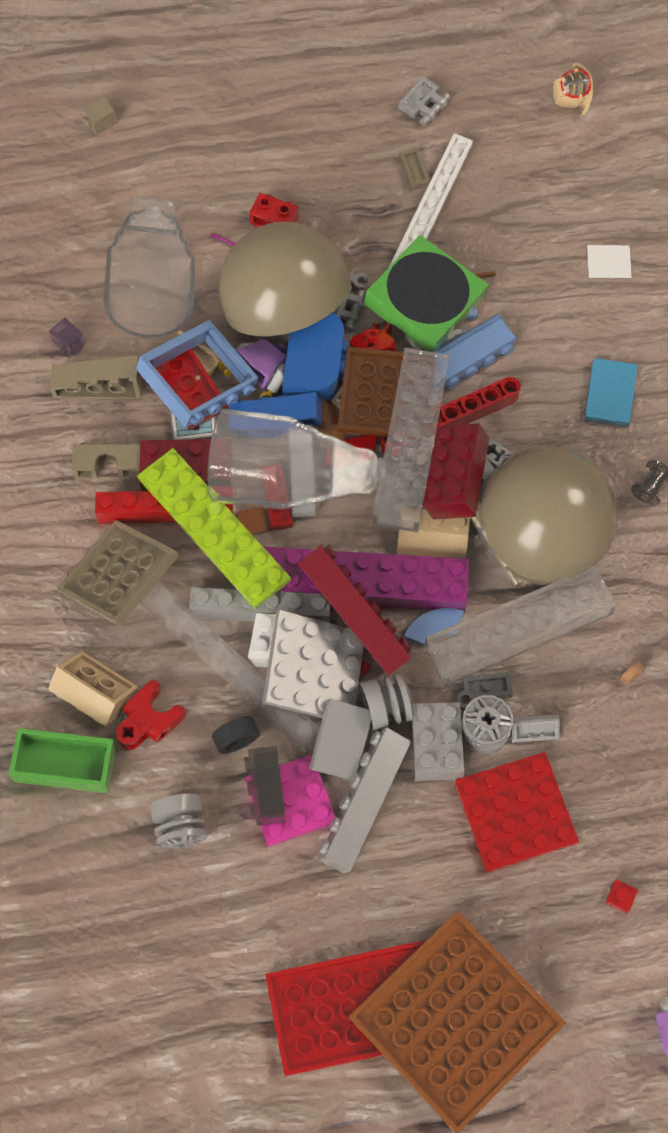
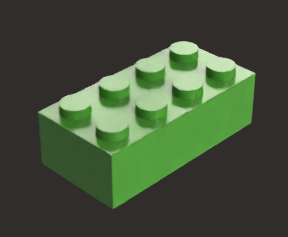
M18 728L9 776L14 782L109 793L117 746L113 739Z

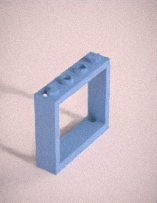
M210 320L141 355L136 370L184 428L192 424H199L204 417L217 414L222 407L233 405L244 395L249 396L255 391L254 387L258 381L257 375ZM206 342L240 384L190 411L155 368Z

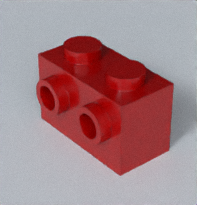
M259 192L249 212L250 224L259 227L281 221L297 223L299 207L290 201L285 202L275 198L273 195Z

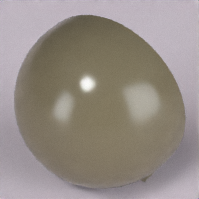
M284 221L259 226L238 240L223 263L219 281V296L228 324L235 330L253 336L282 335L315 324L340 306L348 295L351 286L349 273L353 270L354 259L342 256L329 238L310 226Z
M539 446L516 453L502 462L491 473L482 490L476 517L470 518L477 529L484 526L485 531L481 535L490 549H494L495 552L493 554L502 568L507 566L511 568L506 574L514 586L519 583L524 586L529 582L554 585L578 578L592 569L602 559L614 538L617 525V505L609 481L591 460L567 448Z

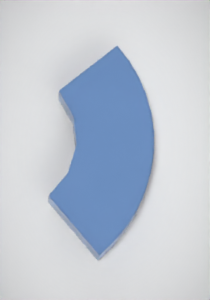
M439 608L429 611L418 617L409 626L404 638L426 647L430 639L438 634H456L464 611L454 608Z

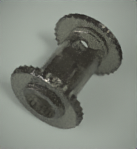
M650 460L646 464L649 474L643 481V484L633 485L631 491L639 501L650 506H656L660 503L657 493L664 482H668V465L657 460Z

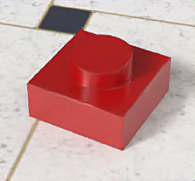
M615 879L605 903L628 914L638 889Z

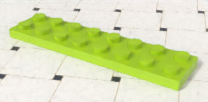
M174 448L137 475L141 483L254 609L258 608L291 581V577Z

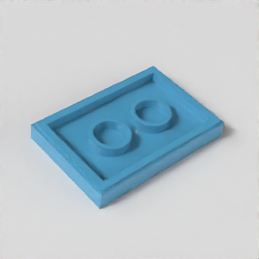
M598 358L593 359L584 420L629 427L637 364Z

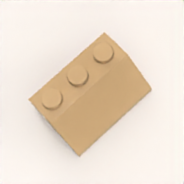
M402 507L397 555L466 559L470 517L433 520L424 509Z
M80 651L56 667L48 689L59 698L75 706L77 710L92 717L96 722L107 726L118 718L125 704L138 690V686L85 652Z

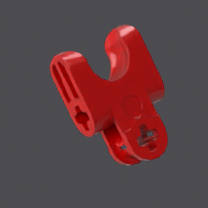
M157 680L149 681L123 707L122 711L128 717L117 727L116 735L119 744L125 750H135L148 737L155 743H159L187 715V709L178 704L166 712H157L152 709L153 701L161 692V685ZM125 734H133V737H125Z

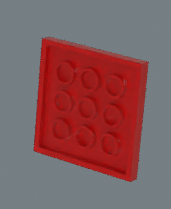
M546 752L454 781L486 874L579 843Z

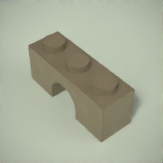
M84 442L80 445H73L72 471L75 479L98 478V469L106 462L117 464L120 478H138L140 444L134 442H127L125 444L105 442L92 445L91 443Z

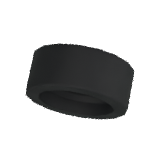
M243 716L231 720L212 733V739L218 752L221 754L240 750L260 736V731L254 718L251 716Z

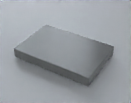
M327 699L309 769L351 780L358 772L371 723L370 710Z

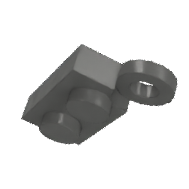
M510 672L463 677L464 691L457 695L456 702H460V708L465 710L467 704L461 701V698L464 696L469 697L470 702L482 695H494L500 699L511 698L513 691Z

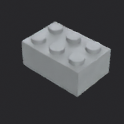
M460 702L412 704L414 781L457 780L463 778L464 760Z

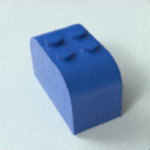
M330 313L315 324L291 332L289 336L283 379V394L297 395L316 392L321 400L322 409L332 405L331 400L339 391L340 384H343L348 341L344 340V326L336 314Z

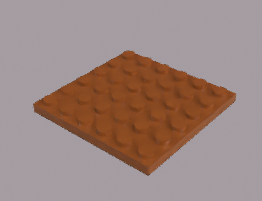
M458 910L348 1017L454 1133H459L566 1024L558 1013Z

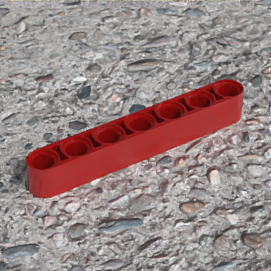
M506 377L435 408L430 412L429 423L436 426L429 427L428 440L381 436V451L386 456H396L434 439L437 427L469 424L512 405L519 399L521 383L515 377ZM506 389H512L514 392H508ZM491 397L495 400L488 401L486 398ZM473 406L475 409L469 410L466 407ZM447 415H454L455 418H452V419H451V418H448V417H446V416H447ZM394 441L396 444L388 445L386 442Z

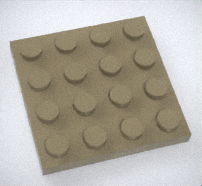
M115 520L57 589L61 594L120 627L179 555L174 549Z

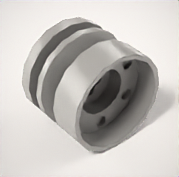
M400 672L393 674L394 685H392L388 675L384 676V687L380 688L376 679L360 682L364 707L370 710V726L373 731L388 727V715L393 716L396 724L401 723L400 712H402L405 721L413 720L411 695Z
M482 695L474 698L467 704L461 721L463 742L470 750L479 754H492L501 750L506 745L513 727V714L510 706L503 699L494 695ZM484 718H488V721L491 722V725H487V722L484 721Z
M178 794L158 799L150 805L153 823L163 824L154 830L155 836H158L156 839L157 848H186L207 839V832L203 829L205 827L204 820L194 819L203 814L200 795Z

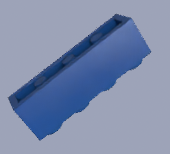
M316 392L297 395L283 394L280 397L274 398L261 397L258 400L252 401L239 400L229 406V428L235 437L286 431L292 425L322 426L321 400Z

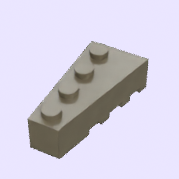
M138 355L52 365L50 389L53 398L142 399L143 377L136 370L139 361Z

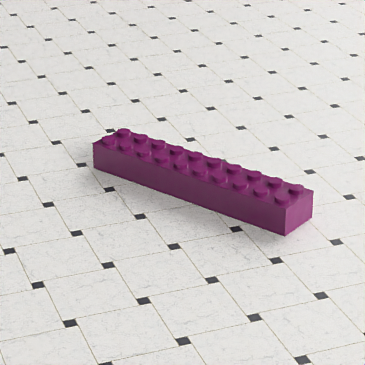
M264 547L291 577V581L278 592L322 594L298 564L313 549ZM335 551L337 553L335 559L340 565L342 563L346 564L352 572L350 578L355 583L359 581L367 591L365 595L370 602L374 600L379 607L423 610L454 608L466 611L469 559Z

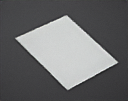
M587 245L589 278H632L630 245Z

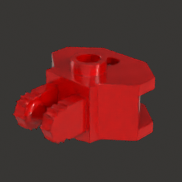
M373 322L370 329L366 328L365 332L351 338L350 346L396 351L394 339L391 337V323H386L383 329H380L379 324Z

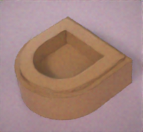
M640 661L636 662L623 673L620 680L625 686L629 685L643 674L645 667Z

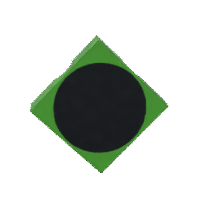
M419 235L367 290L364 305L388 323L400 328L408 338L412 339L431 355H434L451 336L455 327L466 319L482 302L489 284Z

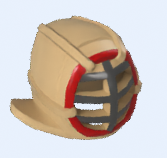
M573 63V69L556 78L553 83L555 105L572 109L582 107L580 116H584L593 96L592 77L582 64Z

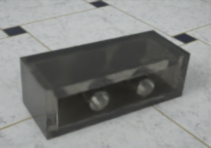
M277 746L248 749L249 757H244L246 772H251V780L247 781L248 795H253L254 804L249 805L251 819H256L257 826L285 823L286 816Z

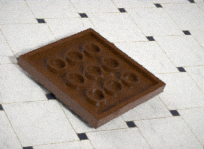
M347 347L338 432L428 440L436 355Z

